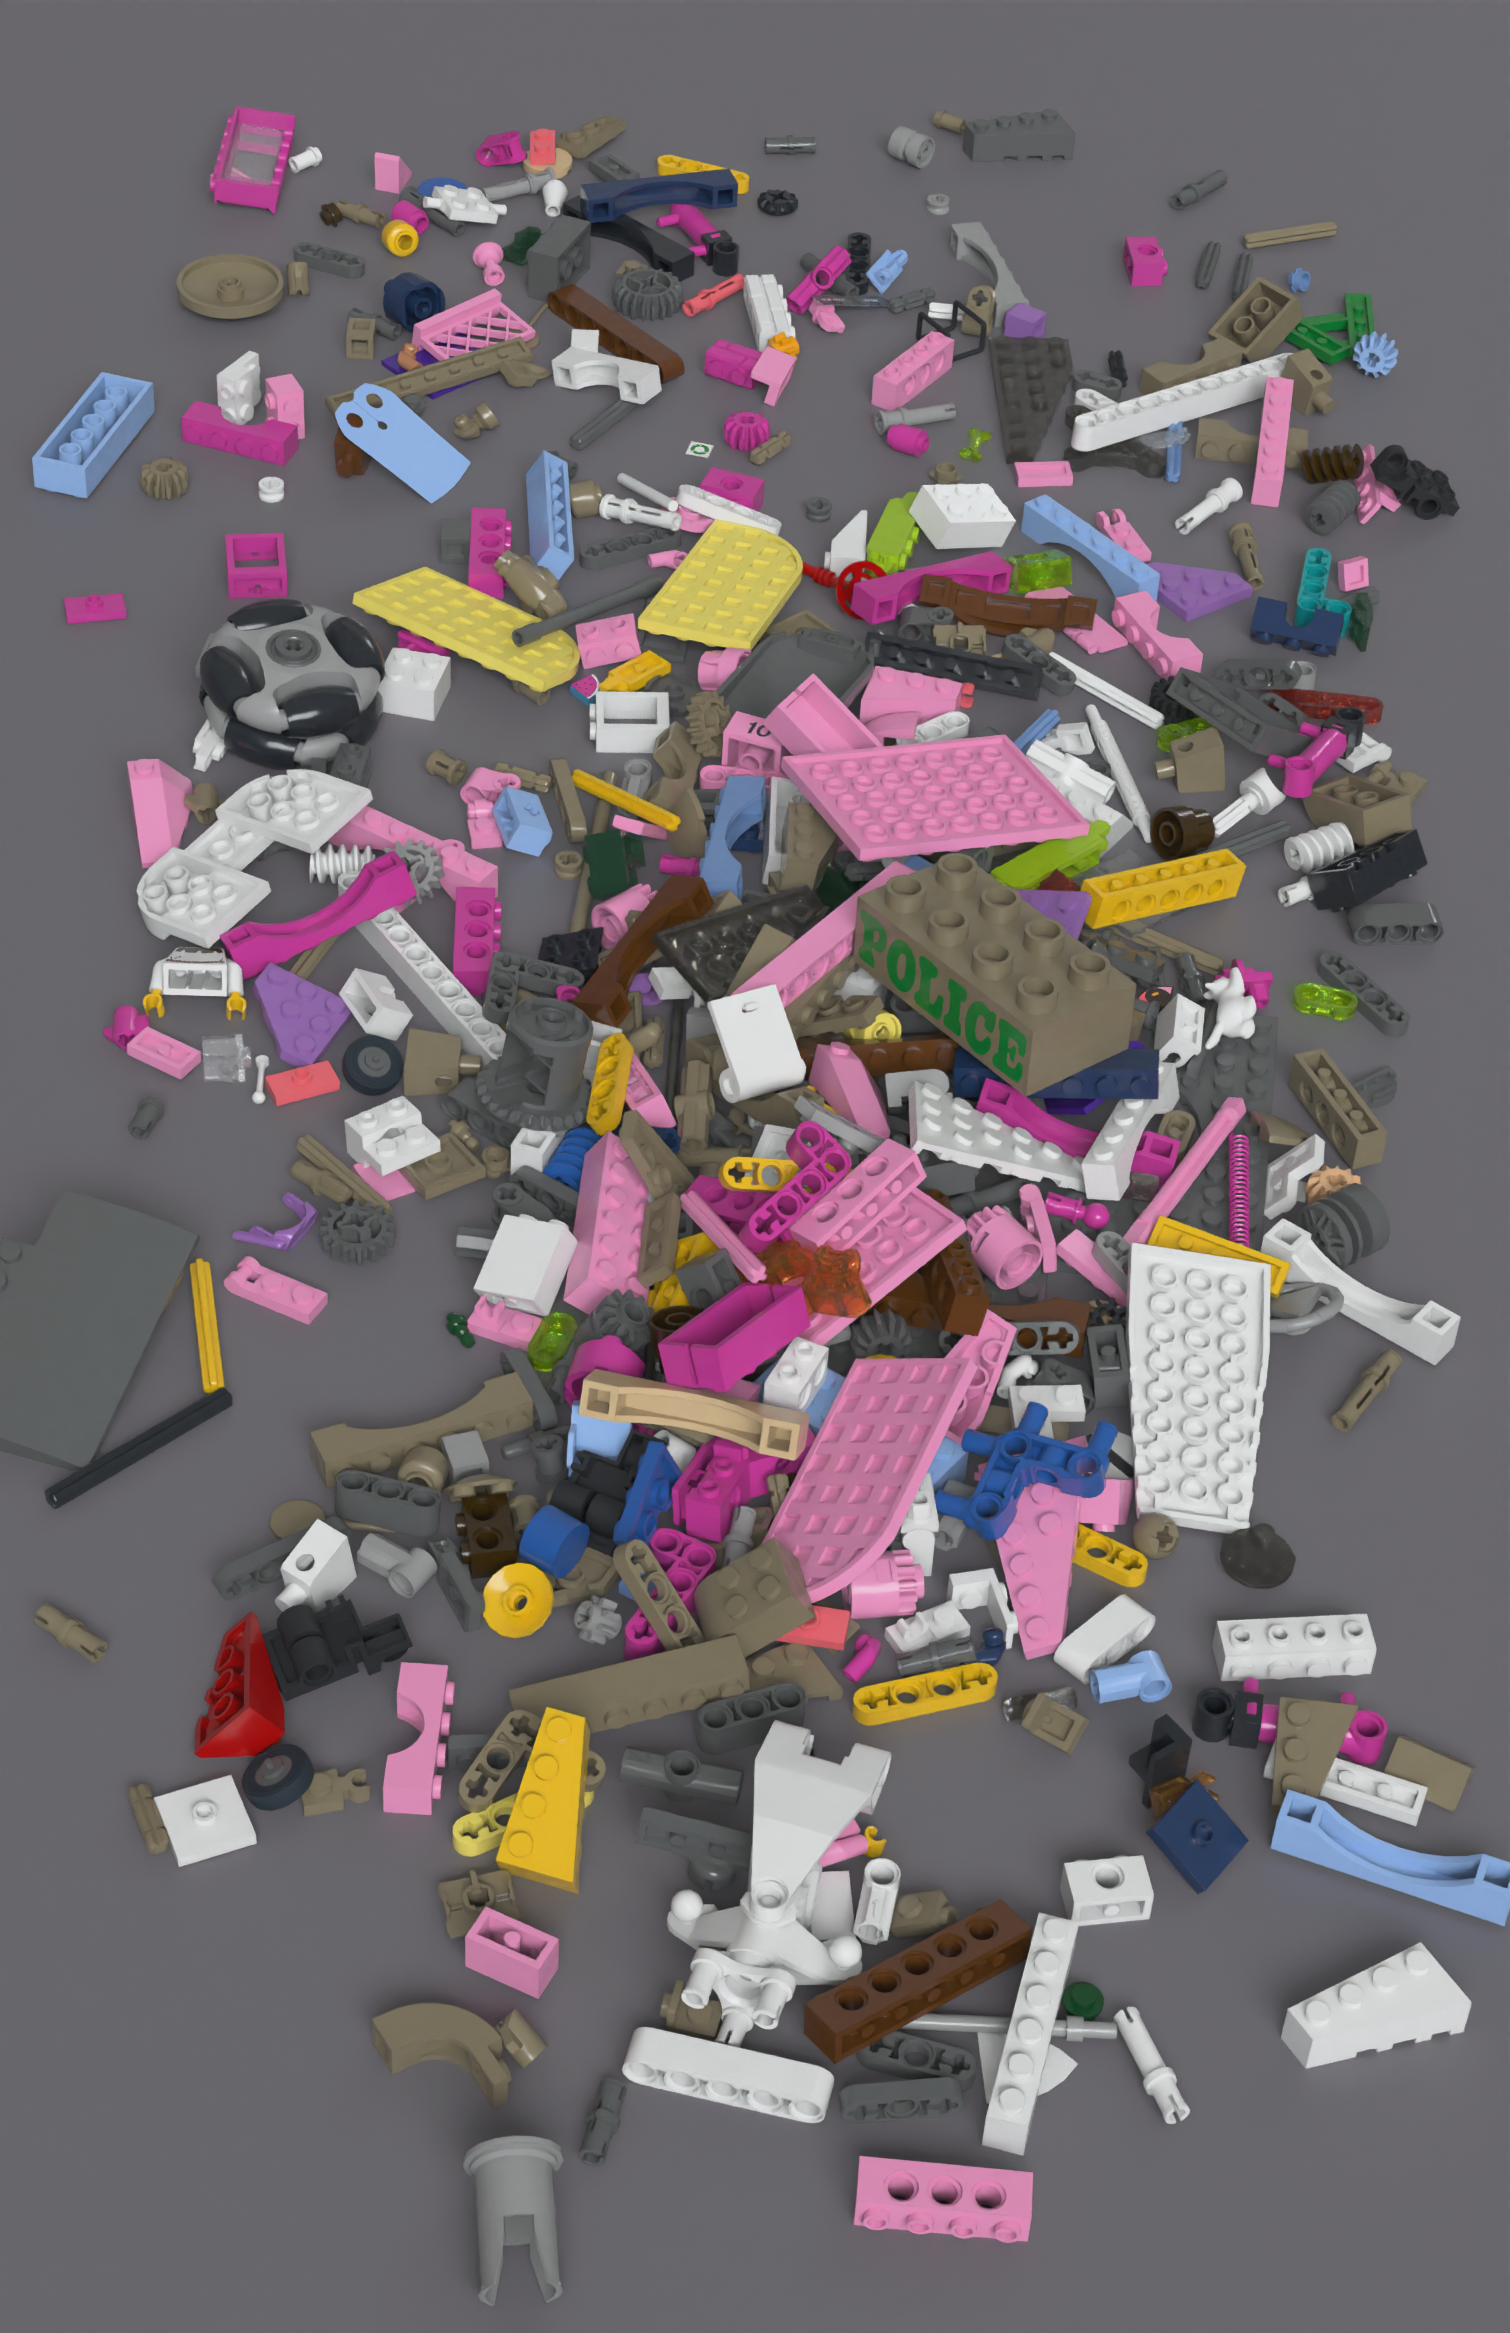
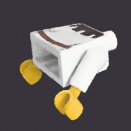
M178 947L167 958L159 960L154 965L149 986L151 994L146 995L143 999V1006L147 1017L152 1008H157L159 1018L164 1016L165 1008L161 995L224 997L228 995L230 998L227 1000L226 1005L227 1019L231 1020V1011L233 1010L240 1011L242 1013V1020L245 1019L247 1003L241 997L244 994L242 968L230 958L225 957L224 949Z

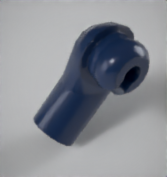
M997 1627L986 1629L982 1634L984 1642H982L979 1650H976L977 1660L961 1662L960 1666L980 1662L989 1664L992 1667L998 1664L1006 1649L1003 1631Z

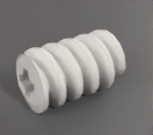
M1333 822L1327 826H1321L1317 830L1313 829L1296 837H1290L1284 844V854L1288 866L1296 871L1300 868L1303 873H1309L1312 869H1319L1323 865L1326 866L1354 852L1352 836L1347 826L1342 822Z
M328 843L325 852H321L319 848L310 855V883H312L315 874H317L319 883H325L327 876L330 875L332 883L337 884L338 877L342 873L347 871L361 872L366 863L376 859V855L372 854L370 845H366L363 854H360L357 844L353 845L350 853H347L344 844H341L338 852L334 853L332 844Z

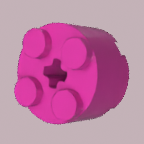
M606 1335L602 1339L587 1341L577 1348L564 1384L565 1400L571 1408L573 1400H581L583 1379L595 1369L643 1379L646 1365L636 1353L624 1346L622 1341L616 1336Z

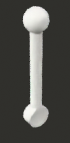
M259 1055L255 1059L256 1066L258 1067L256 1092L253 1093L252 1100L256 1104H262L266 1098L263 1093L265 1068L269 1066V1057L266 1055Z

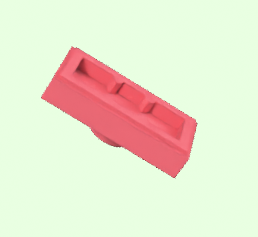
M326 1060L265 1076V1086L275 1105L281 1106L340 1090V1080L329 1061Z
M812 1605L816 1617L775 1640L844 1651L851 1618L850 1611Z

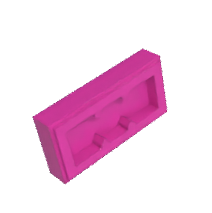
M123 593L92 594L85 597L63 598L67 624L127 618Z

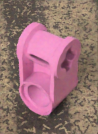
M479 767L472 772L462 787L460 795L466 804L473 802V799L486 798L487 801H493L494 806L505 786L519 790L521 780L514 774Z

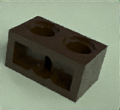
M507 1494L462 1497L461 1513L455 1514L457 1536H464L465 1541L460 1542L462 1564H469L471 1579L492 1577L493 1574L504 1566L517 1563V1547Z

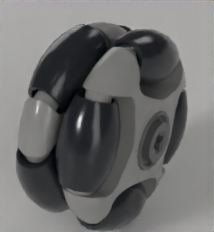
M283 598L262 600L244 606L231 614L227 621L219 627L200 660L202 682L199 699L205 709L206 716L216 734L222 740L224 739L225 747L250 763L271 769H295L299 763L301 767L311 766V758H327V762L335 760L340 743H355L364 746L372 738L379 725L383 711V698L378 688L385 676V665L380 646L374 636L360 622L328 608L305 603L303 606L298 600Z

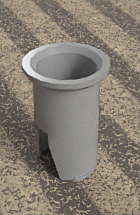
M517 2135L494 2138L478 2143L469 2149L463 2158V2167L466 2174L475 2178L480 2279L478 2297L481 2302L490 2306L495 2305L503 2265V2245L518 2246L530 2244V2259L546 2303L559 2298L563 2293L559 2268L554 2172L562 2165L564 2156L561 2147L551 2140L536 2136Z

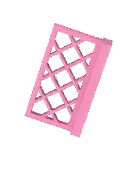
M494 288L414 324L412 344L417 346L418 352L426 349L437 360L443 361L449 359V356L456 357L472 352L469 351V347L484 348L498 343L489 341V337L507 341L521 336L523 341L526 342L535 337L536 331L501 302L502 294ZM499 313H500V314H502L506 319L493 318V317L498 316ZM478 324H485L487 325V329L474 326ZM490 325L504 327L506 331L492 330ZM509 328L521 330L523 333L509 332ZM464 333L467 334V338L454 335ZM470 335L484 336L486 341L471 339ZM438 342L447 343V347L436 346L434 344ZM450 344L466 346V350L450 348Z

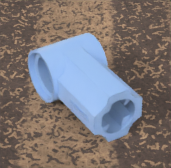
M1152 1650L1135 1654L1129 1659L1128 1663L1093 1669L1089 1673L1091 1694L1094 1701L1099 1704L1139 1696L1144 1702H1156L1165 1698L1172 1690V1683L1157 1652Z

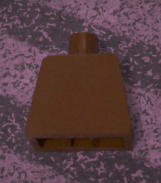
M354 413L347 415L346 420L352 427H362L363 420L359 415ZM340 427L338 428L334 440L337 473L343 477H350L352 474L364 475L373 457L351 442L343 434Z

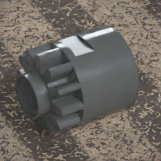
M616 1289L611 1295H607L576 1328L573 1338L575 1349L577 1350L581 1344L587 1341L602 1339L606 1335H613L618 1337L624 1346L638 1354L650 1341L648 1319L654 1312V1309L647 1307L643 1296L639 1298L633 1297V1293L629 1289L622 1295Z

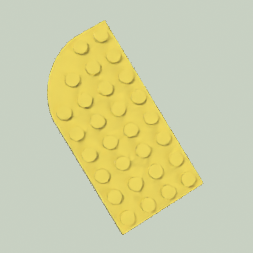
M715 519L639 616L638 629L646 630L654 635L665 634L674 636L682 641L693 640L702 642L710 647L720 646L752 650L800 584L803 571L801 556L789 542L771 532L757 527Z

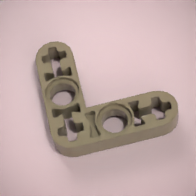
M526 1710L512 1711L503 1719L459 1783L458 1801L465 1810L472 1813H480L491 1806L523 1758L525 1757L529 1760L533 1749L531 1747L532 1740H536L542 1719ZM521 1724L527 1726L526 1734L521 1733L518 1737L512 1734L514 1727L518 1728ZM589 1749L588 1765L594 1767L593 1775L587 1776L585 1792L597 1790L602 1785L606 1772V1765L603 1759ZM494 1752L503 1753L508 1757L509 1765L501 1770L493 1769L488 1765L487 1757ZM483 1774L488 1779L484 1784L483 1796L477 1795L472 1799L469 1797V1788L475 1789L481 1782Z

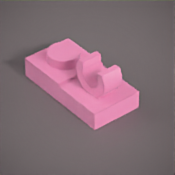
M482 1295L476 1303L473 1313L467 1320V1327L470 1333L514 1348L520 1347L523 1351L531 1353L546 1330V1320L515 1309L505 1308V1304L501 1300L497 1304L487 1302L486 1295Z

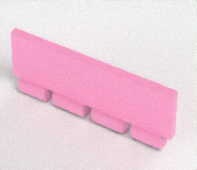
M1056 582L1030 590L1025 595V598L1059 599L1068 598V595H1074ZM1096 613L1092 631L1069 627L1064 628L1062 631L1089 654L1097 653V651L1103 653L1128 645V640Z

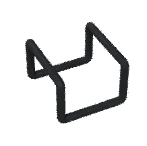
M958 300L953 303L951 326L941 327L924 312H919L917 318L916 339L918 341L927 335H921L923 319L936 329L934 332H940L944 336L951 338L949 332L956 328L958 308L981 325L979 348L953 356L952 362L981 353L985 347L987 328L986 322Z

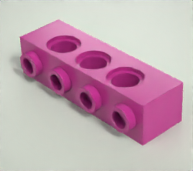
M472 508L469 587L500 599L504 597V587H510L505 578L500 576L493 567L494 563L507 549L511 551L512 520H506L505 508Z
M456 888L453 975L472 996H481L485 991L492 957L495 953L500 952V942H494L500 941L501 922H495V920H501V901H495V888Z
M699 1175L684 1193L687 1195L690 1191H695L738 1238L740 1230L753 1213L775 1195L771 1193L731 1191L722 1186L718 1177L712 1178L704 1175ZM777 1206L782 1214L789 1215L784 1207ZM764 1223L756 1232L761 1234L766 1232L769 1227ZM789 1229L768 1247L769 1249L795 1255L799 1250Z

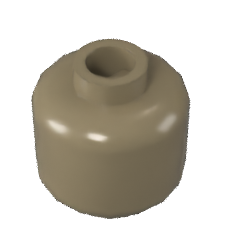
M587 479L569 484L571 512L574 518L583 519L598 515L600 513V502L604 497L600 483L595 484L593 480Z
M418 1446L411 1449L405 1455L398 1471L397 1480L430 1487L441 1493L449 1475L448 1461L439 1450L429 1446Z

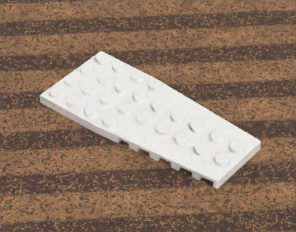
M1131 1243L1128 1256L1125 1338L1130 1370L1128 1387L1136 1517L1138 1520L1146 1514L1156 1512L1170 1517L1176 1526L1240 1536L1247 1534L1250 1527L1249 1514L1254 1494L1252 1492L1253 1479L1257 1467V1462H1255L1256 1452L1260 1441L1259 1426L1264 1405L1262 1399L1266 1387L1270 1353L1271 1264Z

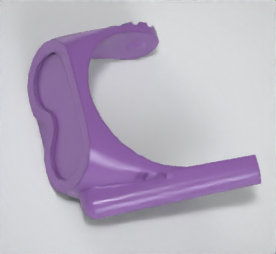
M286 1192L282 1196V1201L298 1215L301 1221L299 1224L289 1229L278 1230L274 1235L254 1225L249 1232L236 1230L232 1238L233 1240L288 1252L311 1230L318 1218L319 1212L307 1201L304 1203L298 1197H295L293 1193Z

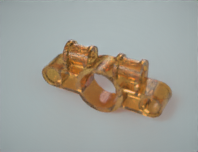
M787 1240L786 1242L775 1241L763 1252L753 1253L766 1266L765 1273L767 1278L764 1281L759 1280L757 1283L770 1284L771 1288L775 1284L783 1285L792 1279L805 1277L796 1286H802L808 1316L813 1313L856 1318L865 1314L871 1307V1297L859 1275L861 1268L860 1253L855 1249L848 1248L840 1251L834 1250L829 1245H821L813 1254L808 1249L801 1248L798 1241ZM734 1265L741 1282H750Z

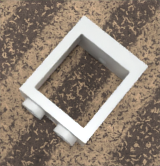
M596 691V703H590L589 708L590 740H596V752L653 753L656 738L670 726L668 692ZM604 719H655L656 724L604 723Z

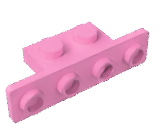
M1368 444L1362 450L1364 469L1362 475L1354 479L1355 487L1360 494V505L1357 506L1358 520L1363 525L1380 509L1381 505L1392 512H1395L1401 505L1400 500L1397 499L1394 493L1396 489L1378 482L1374 476L1370 464L1375 459L1374 446Z

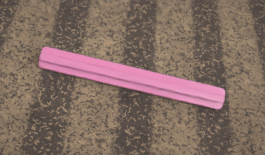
M690 1191L687 1195L684 1193L681 1195V1208L719 1249L726 1248L732 1263L744 1276L754 1284L759 1280L764 1281L767 1278L765 1273L766 1266L695 1191Z

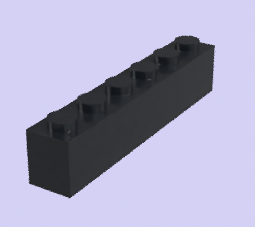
M867 631L864 643L865 650L869 654H873L874 668L875 666L891 667L895 670L921 673L925 676L946 678L960 683H972L975 685V689L1033 701L1038 700L1044 674L1041 666Z

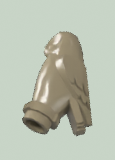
M507 549L494 563L493 567L500 576L505 578L514 594L520 600V606L524 612L531 615L536 614L540 619L545 620L568 611L566 599L559 591L561 585L547 567L537 566L531 556L526 554L521 557Z

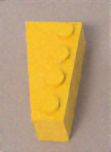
M546 1707L496 1857L500 1870L507 1869L511 1875L576 1894L579 1893V1865L582 1851L581 1837L585 1810L584 1796L590 1729L585 1717Z

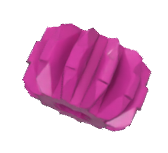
M741 410L739 414L731 413L724 423L725 444L729 445L732 450L739 449L741 453L744 451L750 452L769 439L770 426L768 419L763 418L761 413L754 414L752 410L750 412Z

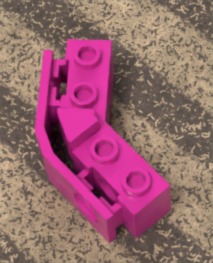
M808 1427L805 1450L795 1461L760 1454L748 1447L718 1436L711 1439L700 1447L672 1487L673 1524L681 1526L686 1519V1535L722 1542L731 1528L733 1509L735 1507L740 1509V1506H746L751 1498L769 1494L766 1485V1478L777 1473L786 1475L798 1473L816 1436Z

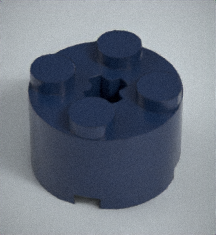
M405 272L385 283L383 308L387 319L400 324L401 327L412 333L414 324L445 310V296L442 290L419 274Z

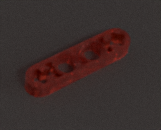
M1294 688L1269 691V693L1282 697L1303 711L1308 718L1327 720L1330 716L1335 717V712L1339 708L1334 706L1354 707L1365 713L1364 724H1377L1381 721L1384 708L1383 703L1379 699L1368 696ZM1270 703L1268 705L1279 712L1280 709L1274 706V704Z

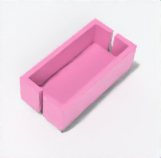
M814 673L785 698L762 722L793 756L884 747Z

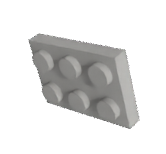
M802 1095L799 1096L794 1105V1108L802 1114L800 1117L801 1121L817 1122L828 1133L830 1132V1135L838 1140L840 1145L853 1152H856L859 1147V1151L868 1157L885 1141L884 1138Z

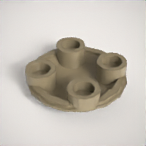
M478 1474L452 1483L443 1489V1492L449 1496L450 1504H461L462 1497L483 1494L506 1493L507 1498H509V1493L513 1492V1488L518 1483L516 1480L505 1476Z

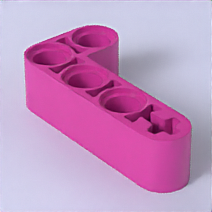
M805 1121L801 1123L786 1142L788 1156L802 1171L753 1213L739 1232V1239L753 1253H761L766 1250L830 1192L850 1170L851 1159L848 1153L817 1122ZM800 1138L807 1139L812 1147L803 1144ZM825 1163L832 1165L836 1173L828 1170ZM801 1184L807 1185L813 1194L804 1191ZM777 1206L784 1207L789 1215L782 1214ZM764 1223L769 1227L766 1232L761 1234L756 1232Z
M657 1529L649 1542V1548L663 1571L666 1572V1576L687 1610L692 1615L696 1610L693 1602L695 1589L706 1577L715 1572L716 1552L708 1544L675 1529ZM656 1586L649 1594V1596L655 1601L658 1596V1590ZM640 1607L625 1627V1661L662 1653L666 1650ZM669 1613L667 1619L668 1626L676 1633L678 1628L677 1620L673 1614Z

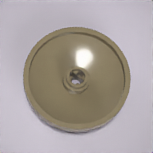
M217 254L200 258L186 265L179 272L176 280L177 295L181 303L196 313L214 318L237 319L264 313L276 306L284 294V279L280 270L264 259L244 254Z

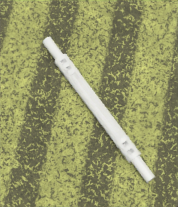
M1088 705L1085 708V713L1091 723L1090 731L1103 759L1111 766L1110 774L1117 783L1116 787L1132 822L1139 827L1145 842L1152 843L1150 838V814L1107 722L1101 719L1095 705Z

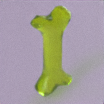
M971 428L968 431V435L971 438L968 448L961 449L959 456L962 459L979 462L982 460V454L979 452L981 443L989 441L991 434L988 431Z

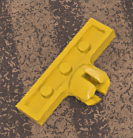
M1161 1215L1147 1245L1271 1264L1270 1296L1277 1299L1291 1269V1263Z

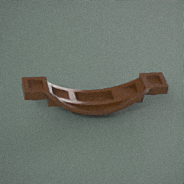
M924 574L919 606L948 607L954 612V618L964 625H984L986 634L1006 638L1011 634H1019L1025 627L1037 630L1049 628L1054 633L1063 631L1066 627L1092 631L1097 599L1068 595V598L1059 599L1008 596L968 587L954 582L953 578Z

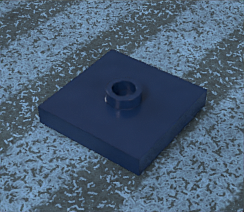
M1198 1779L1188 1784L1146 1832L1197 1894L1207 1890L1249 1841Z

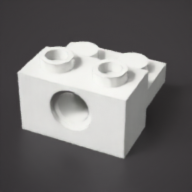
M404 1096L392 1099L344 1120L347 1153L356 1162L361 1163L364 1168L372 1166L381 1176L441 1151L440 1140L422 1124L421 1112Z

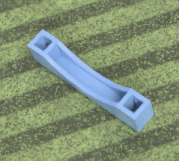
M1044 494L1024 503L1021 532L1038 544L1047 542L1061 543L1080 552L1100 571L1115 598L1147 591L1157 601L1160 574L1048 495Z
M1289 1789L1287 1790L1276 1820L1271 1849L1505 1926L1510 1910V1862L1486 1854L1438 1856L1400 1848L1377 1839L1357 1828L1336 1812L1327 1802Z

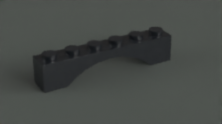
M580 195L563 202V215L587 221L580 208ZM623 214L613 221L591 223L592 237L608 239L632 248L648 261L651 268L653 267L655 270L663 269V272H671L672 276L678 277L679 282L694 275L695 252L628 215Z

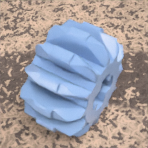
M1376 331L1372 332L1370 336L1367 334L1363 335L1354 346L1355 353L1352 360L1358 362L1356 370L1363 368L1365 376L1372 372L1375 379L1381 373L1385 376L1389 374L1391 368L1397 364L1396 357L1399 354V349L1393 348L1395 340L1387 341L1386 333L1379 337Z

